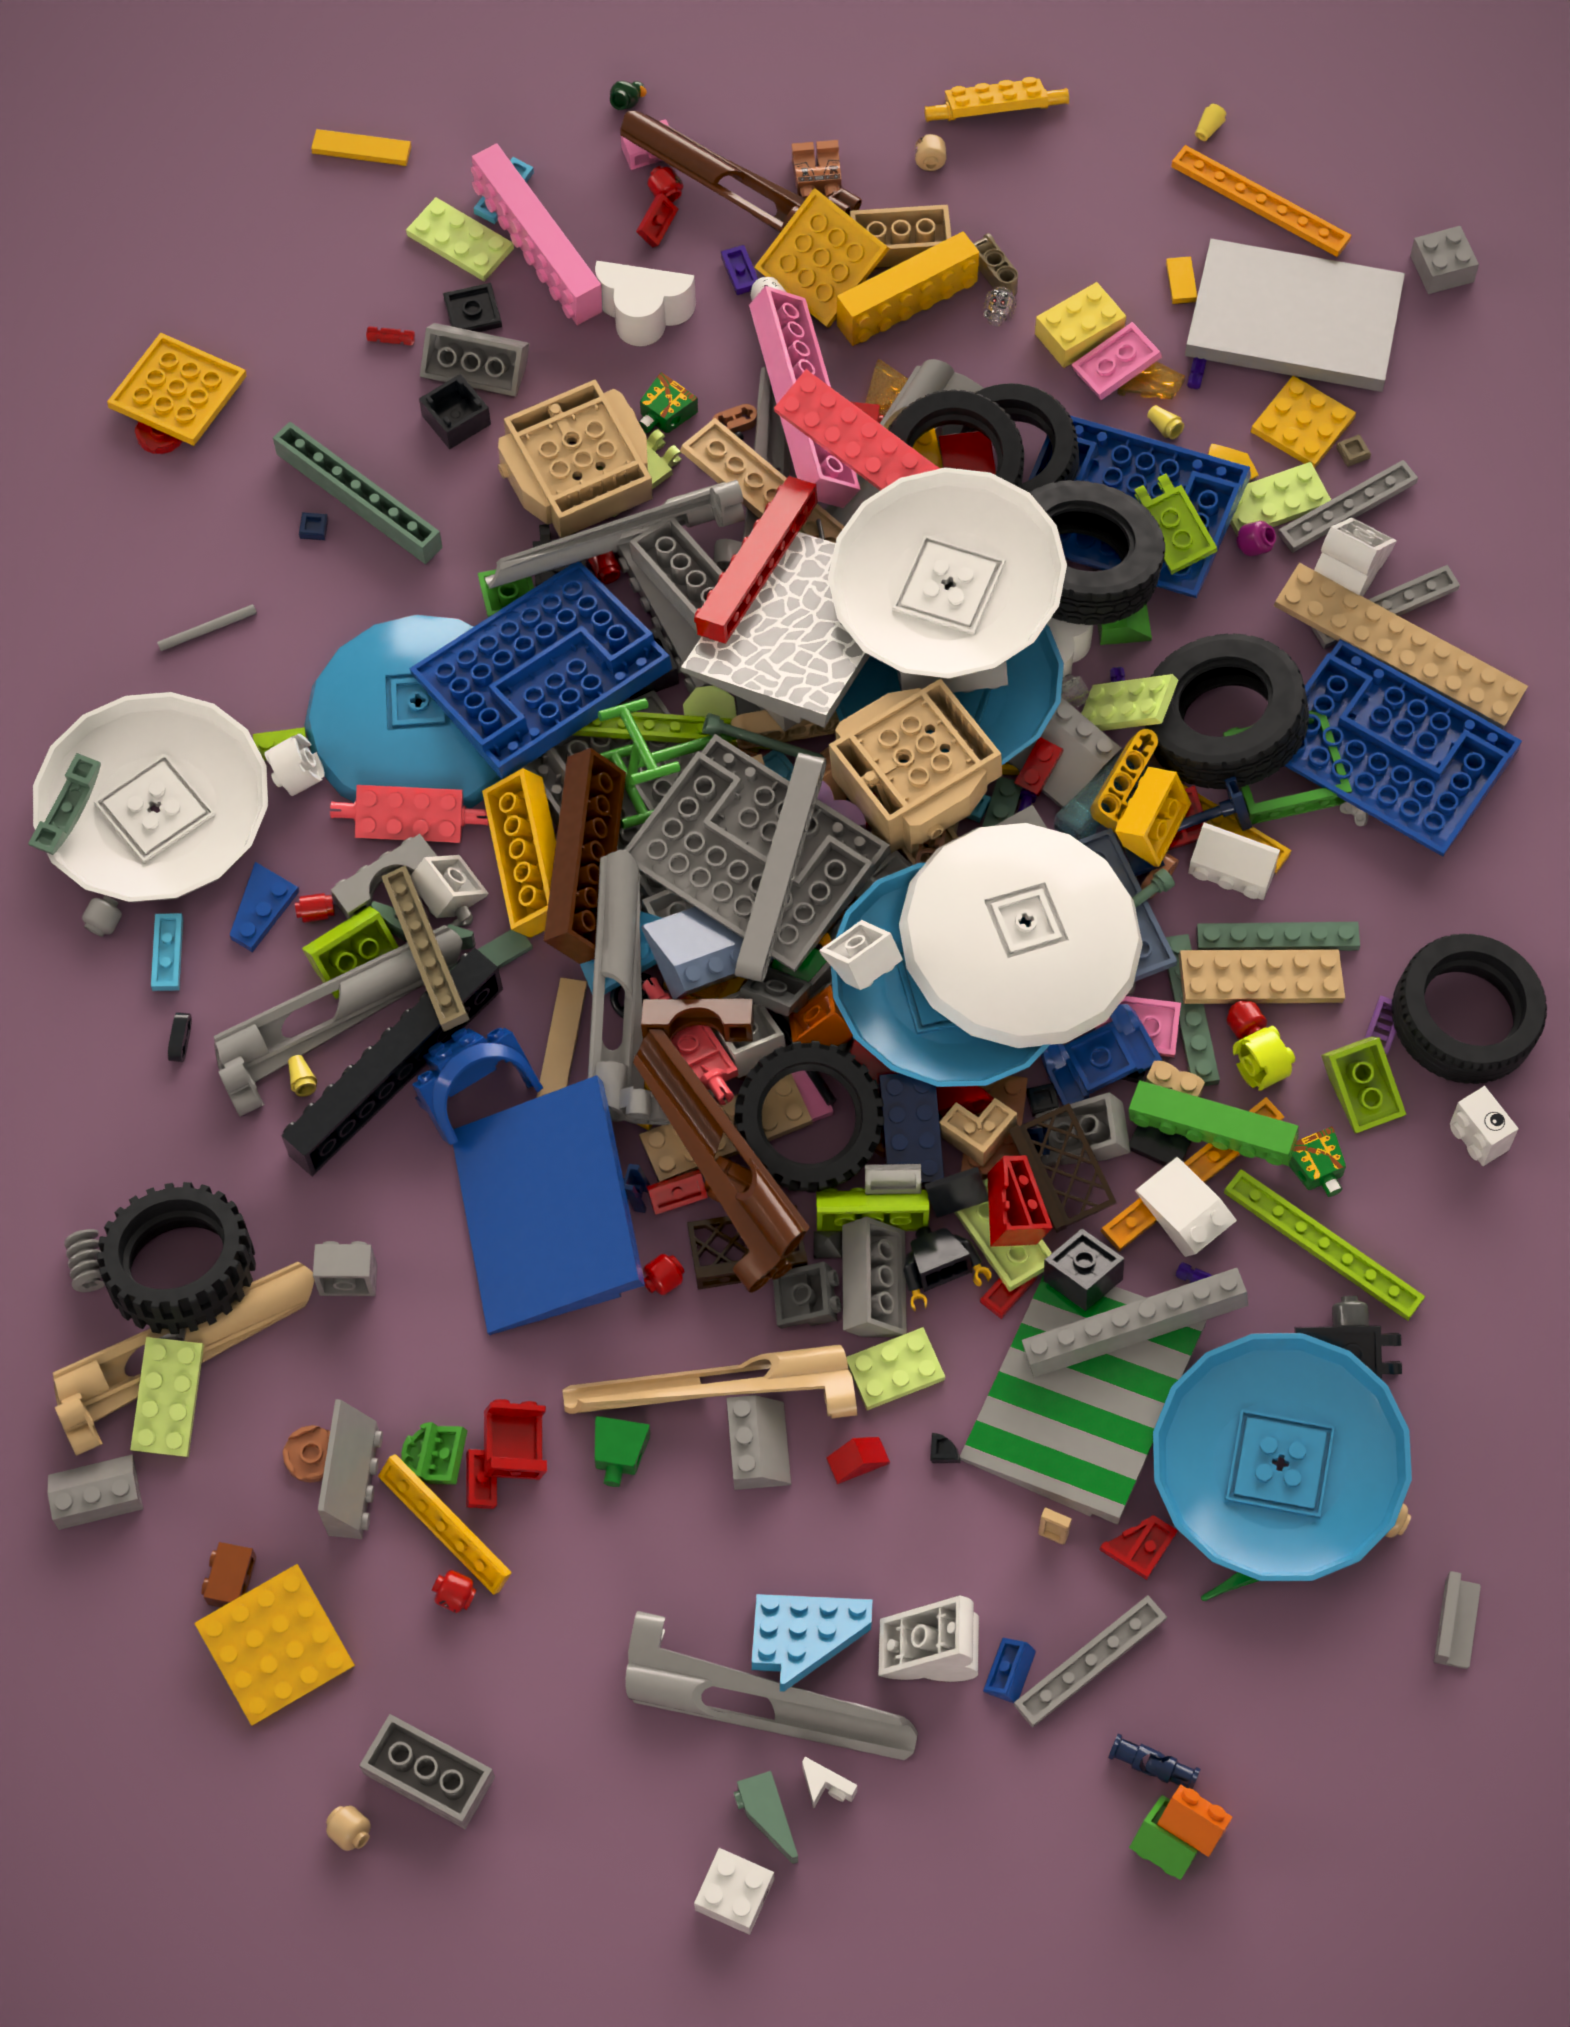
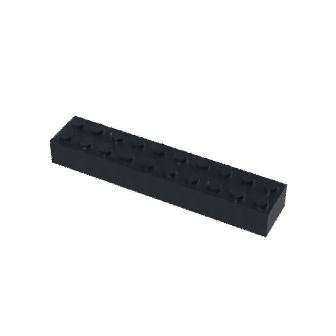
M474 948L469 953H464L459 958L457 965L450 971L469 1017L468 1021L444 1032L426 990L412 1009L408 1008L403 1012L399 1022L393 1027L387 1028L382 1033L381 1039L374 1046L366 1048L361 1058L354 1065H349L335 1084L328 1085L323 1091L322 1096L315 1103H310L296 1122L293 1121L286 1126L281 1136L289 1157L312 1177L427 1065L423 1056L429 1053L428 1049L431 1046L440 1042L445 1043L452 1039L451 1035L454 1032L466 1027L503 990L498 966L479 950Z

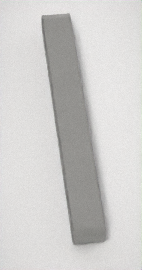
M799 753L796 758L736 963L735 976L758 982H763L765 979L824 777L826 758Z

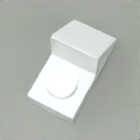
M804 1758L802 1769L813 1808H815L825 1788L829 1790L828 1794L841 1802L845 1799L850 1802L853 1801L857 1793L856 1784L811 1759Z

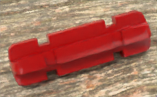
M369 326L366 338L372 342L380 340L382 343L401 344L403 342V345H414L415 332L410 330L401 332V329L381 328V330H378V327Z

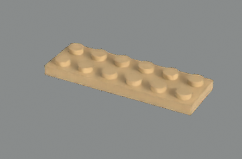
M1180 950L1178 955L1184 1004H1235L1243 1000L1255 1003H1343L1345 1000L1339 950Z
M792 1074L780 1079L765 1098L762 1108V1125L768 1141L813 1124ZM738 1095L734 1096L733 1100L729 1103L727 1100H724L726 1105H719L733 1125L735 1103ZM671 1124L661 1125L639 1134L658 1182L699 1170ZM723 1133L715 1155V1161H717L719 1156L727 1159L739 1154L725 1133Z

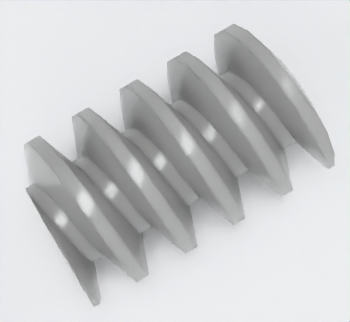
M86 1229L76 1231L64 1241L65 1248L67 1249L66 1256L69 1259L68 1266L71 1269L70 1277L73 1279L71 1284L76 1291L91 1292L105 1286L104 1281H100L102 1277L99 1272L100 1266L97 1262V1253L101 1252V1250L97 1249L99 1247V1240L95 1239L99 1235L98 1230Z

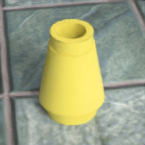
M1210 104L1209 107H1206L1195 136L1202 141H1207L1225 122L1226 111L1217 104Z
M1157 405L1153 406L1147 414V417L1165 438L1175 439L1184 429L1181 417Z
M292 1056L288 1060L291 1090L300 1097L311 1095L317 1088V1079L303 1056Z

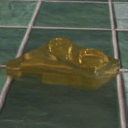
M878 359L865 403L880 405V415L885 416L908 378L881 359Z
M1156 361L1119 387L1117 394L1125 396L1126 392L1141 393V397L1173 399L1185 382V375Z

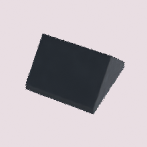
M978 1167L924 1184L937 1218L989 1201L983 1174Z

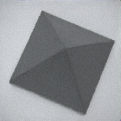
M814 1231V1259L842 1258L841 1231Z

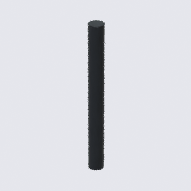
M775 1014L772 1017L784 1034L787 1044L792 1045L793 1041L789 1025L782 1015ZM805 1071L826 1104L829 1106L835 1103L837 1099L818 1071Z

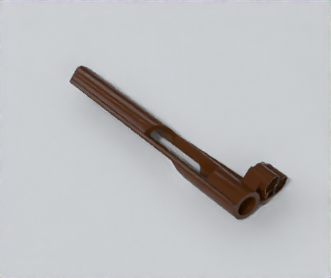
M628 111L624 115L620 127V135L751 213L754 217L779 232L784 229L806 200L710 151L647 114L645 115L638 111ZM728 175L773 201L777 209L776 215L773 217L718 184L719 181ZM844 188L838 191L834 190L831 196L828 197L829 200L849 216L850 211L859 210L862 204L861 198Z
M649 1029L647 1036L642 1040L633 1063L750 1250L733 1267V1271L748 1292L753 1293L761 1289L769 1279H779L789 1272L792 1268V1263L788 1257L801 1243L810 1227L665 1032L658 1029ZM723 1133H725L751 1168L752 1183L747 1192H738L714 1160Z

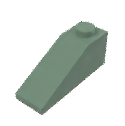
M768 1771L737 1781L738 1791L733 1792L738 1810L744 1808L746 1817L792 1864L798 1863V1854L772 1772Z

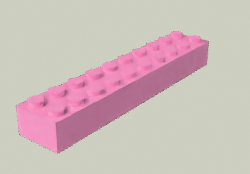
M765 286L749 304L776 404L806 369L831 387L806 298ZM780 416L797 479L816 484L818 502L844 508L861 490L856 472Z

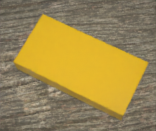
M1191 257L1166 258L1172 304L1196 302L1197 291Z

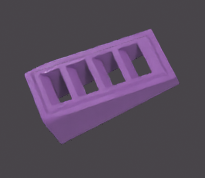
M1380 995L1365 1038L1371 1036L1380 1037V1040L1386 1041L1383 1048L1385 1054L1388 1055L1396 1030L1392 1016L1380 1011L1382 1008L1391 1011L1392 999ZM1378 1017L1392 1022V1027L1377 1022ZM1375 1027H1377L1390 1033L1389 1036H1386L1373 1030Z

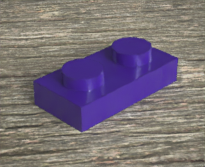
M741 245L721 251L722 261L736 295L751 292L752 285L758 280V277L745 246Z

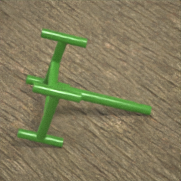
M646 698L598 711V718L601 722L620 716L633 741V744L599 753L626 772L624 788L637 815L621 819L622 829L644 824L654 811V809L647 810L635 785L680 772L681 768L678 761L659 767L657 763L701 751L713 737L711 735L651 753L631 715L633 712L648 708ZM722 733L718 735L727 742L737 739ZM626 756H630L628 770L622 760ZM641 767L647 768L645 771L638 772V769Z

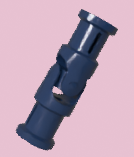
M1119 1733L1108 1757L1111 1760L1116 1758L1131 1765L1132 1769L1158 1777V1779L1167 1784L1172 1782L1193 1789L1201 1770L1198 1767L1193 1769L1181 1764L1177 1758L1165 1756L1163 1753L1142 1743L1137 1745L1127 1741ZM1150 1754L1145 1767L1143 1764V1757L1145 1755Z

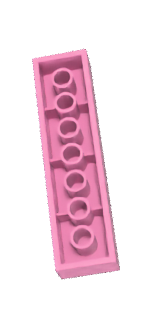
M496 143L473 155L471 172L474 176L472 186L477 195L485 197V204L491 213L496 212L501 228L503 230L507 229L515 247H520L523 251L526 262L535 267L539 280L542 283L546 282L555 301L559 300L562 304L566 317L568 319L572 318L576 325H579L602 313L601 283L500 146Z

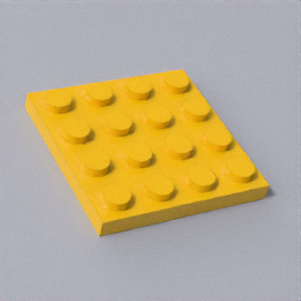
M814 188L754 268L765 277L775 278L787 293L806 298L810 314L829 328L837 318V296L865 282L890 248Z
M160 333L107 401L108 408L195 446L247 377L246 370Z
M298 1564L194 1623L251 1726L355 1666Z

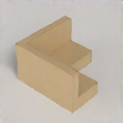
M994 1098L983 1113L977 1117L956 1102L939 1122L940 1136L978 1164L984 1166L1010 1135L1009 1129L1017 1126V1112Z

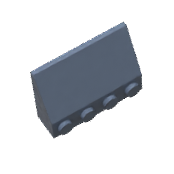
M696 907L641 926L673 999H680L737 978L735 976V969L743 938Z

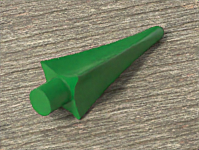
M1237 1572L1214 1589L1203 1594L1201 1600L1207 1601L1220 1594L1258 1582L1259 1580Z

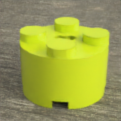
M1274 1026L1263 1028L1235 1042L1233 1045V1055L1238 1054L1240 1062L1236 1064L1237 1068L1250 1087L1255 1088L1258 1086V1091H1262L1291 1075L1295 1055L1289 1047H1285L1280 1039L1278 1030Z

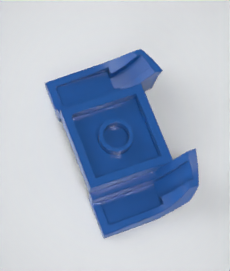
M1128 1004L1118 1005L1110 1016V1023L1066 1045H1050L1041 1054V1060L1050 1082L1054 1084L1055 1091L1063 1106L1068 1103L1072 1104L1090 1098L1089 1094L1131 1073L1138 1071L1140 1074L1150 1069L1154 1061H1163L1140 1018Z

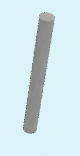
M253 604L158 641L157 644L160 651H164L257 614Z

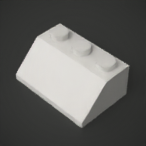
M1204 822L1190 861L1188 873L1199 880L1217 883L1224 889L1239 891L1248 898L1264 900L1275 873L1280 850Z

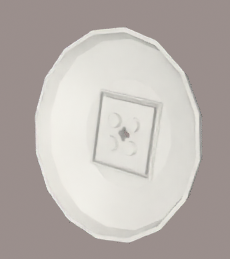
M941 468L899 478L862 502L836 539L828 581L837 619L863 652L905 674L953 679L992 670L1034 643L1059 607L1067 563L1057 525L1029 492L992 473ZM949 582H953L954 587H950L949 590H945V585H948Z
M173 692L124 696L83 714L50 746L33 784V826L36 830L40 821L45 822L67 780L65 774L76 753L101 763L96 783L78 822L54 855L49 853L47 855L51 863L85 890L128 902L177 899L217 881L252 846L268 807L267 765L248 729L213 703ZM154 805L159 807L160 811L156 813L151 811L150 807Z
M1028 823L979 827L937 848L910 881L899 921L906 969L930 1006L971 1036L1015 1048L1064 1044L1106 1022L1133 987L1143 945L1134 900L1109 863L1069 834ZM1022 917L1032 921L1029 927H1026L1025 924H1020Z

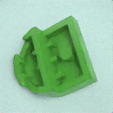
M433 1422L421 1424V1429L413 1436L408 1435L404 1441L401 1452L402 1461L425 1483L456 1485L468 1430L460 1426H437Z

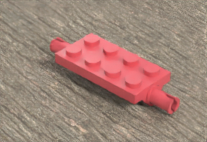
M357 785L354 803L332 801L330 809H341V811H330L331 818L354 819L355 838L406 840L421 834L425 841L461 843L462 828L466 824L489 826L488 818H479V816H487L486 809L466 808L463 805V790Z
M655 977L650 978L653 985L650 984L648 979L642 984L643 990L650 999H673L669 993H665ZM686 996L680 999H690V997ZM695 1025L679 1031L671 1041L706 1089L711 1090L719 1105H726L723 1100L724 1097L728 1103L731 1102L734 1094L725 1082L738 1076V1069L711 1028L704 1025Z

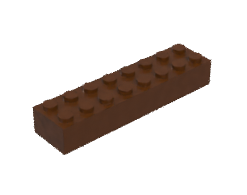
M592 748L567 757L543 940L579 964L595 959L600 858L617 851L626 778L624 770Z

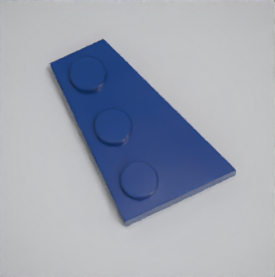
M255 862L230 932L231 940L253 952L297 896L299 888Z

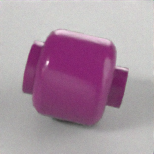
M1265 521L1247 523L1241 526L1238 531L1237 545L1247 556L1268 553L1276 542L1275 530Z

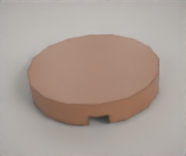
M311 1425L301 1427L290 1435L286 1445H284L283 1459L286 1468L292 1476L300 1481L309 1483L323 1480L330 1431L320 1428V1426Z

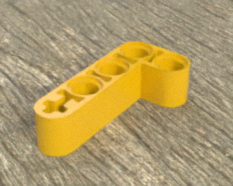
M1150 729L1140 730L1128 741L1091 805L1090 813L1092 818L1106 828H1112L1114 833H1116L1117 822L1122 818L1127 809L1128 803L1126 799L1157 747L1158 737ZM1142 741H1143V742H1144V744H1143V747H1144V748L1139 752V751H1137V749H1139V747L1141 746ZM1126 760L1133 763L1135 770L1127 766ZM1114 782H1118L1121 785L1122 791L1115 788ZM1101 803L1108 805L1110 813L1102 809Z

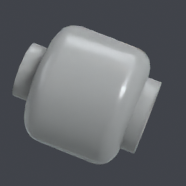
M105 895L103 899L92 898L82 915V920L85 923L84 928L100 937H103L104 934H112L122 917V912L117 908L118 902Z

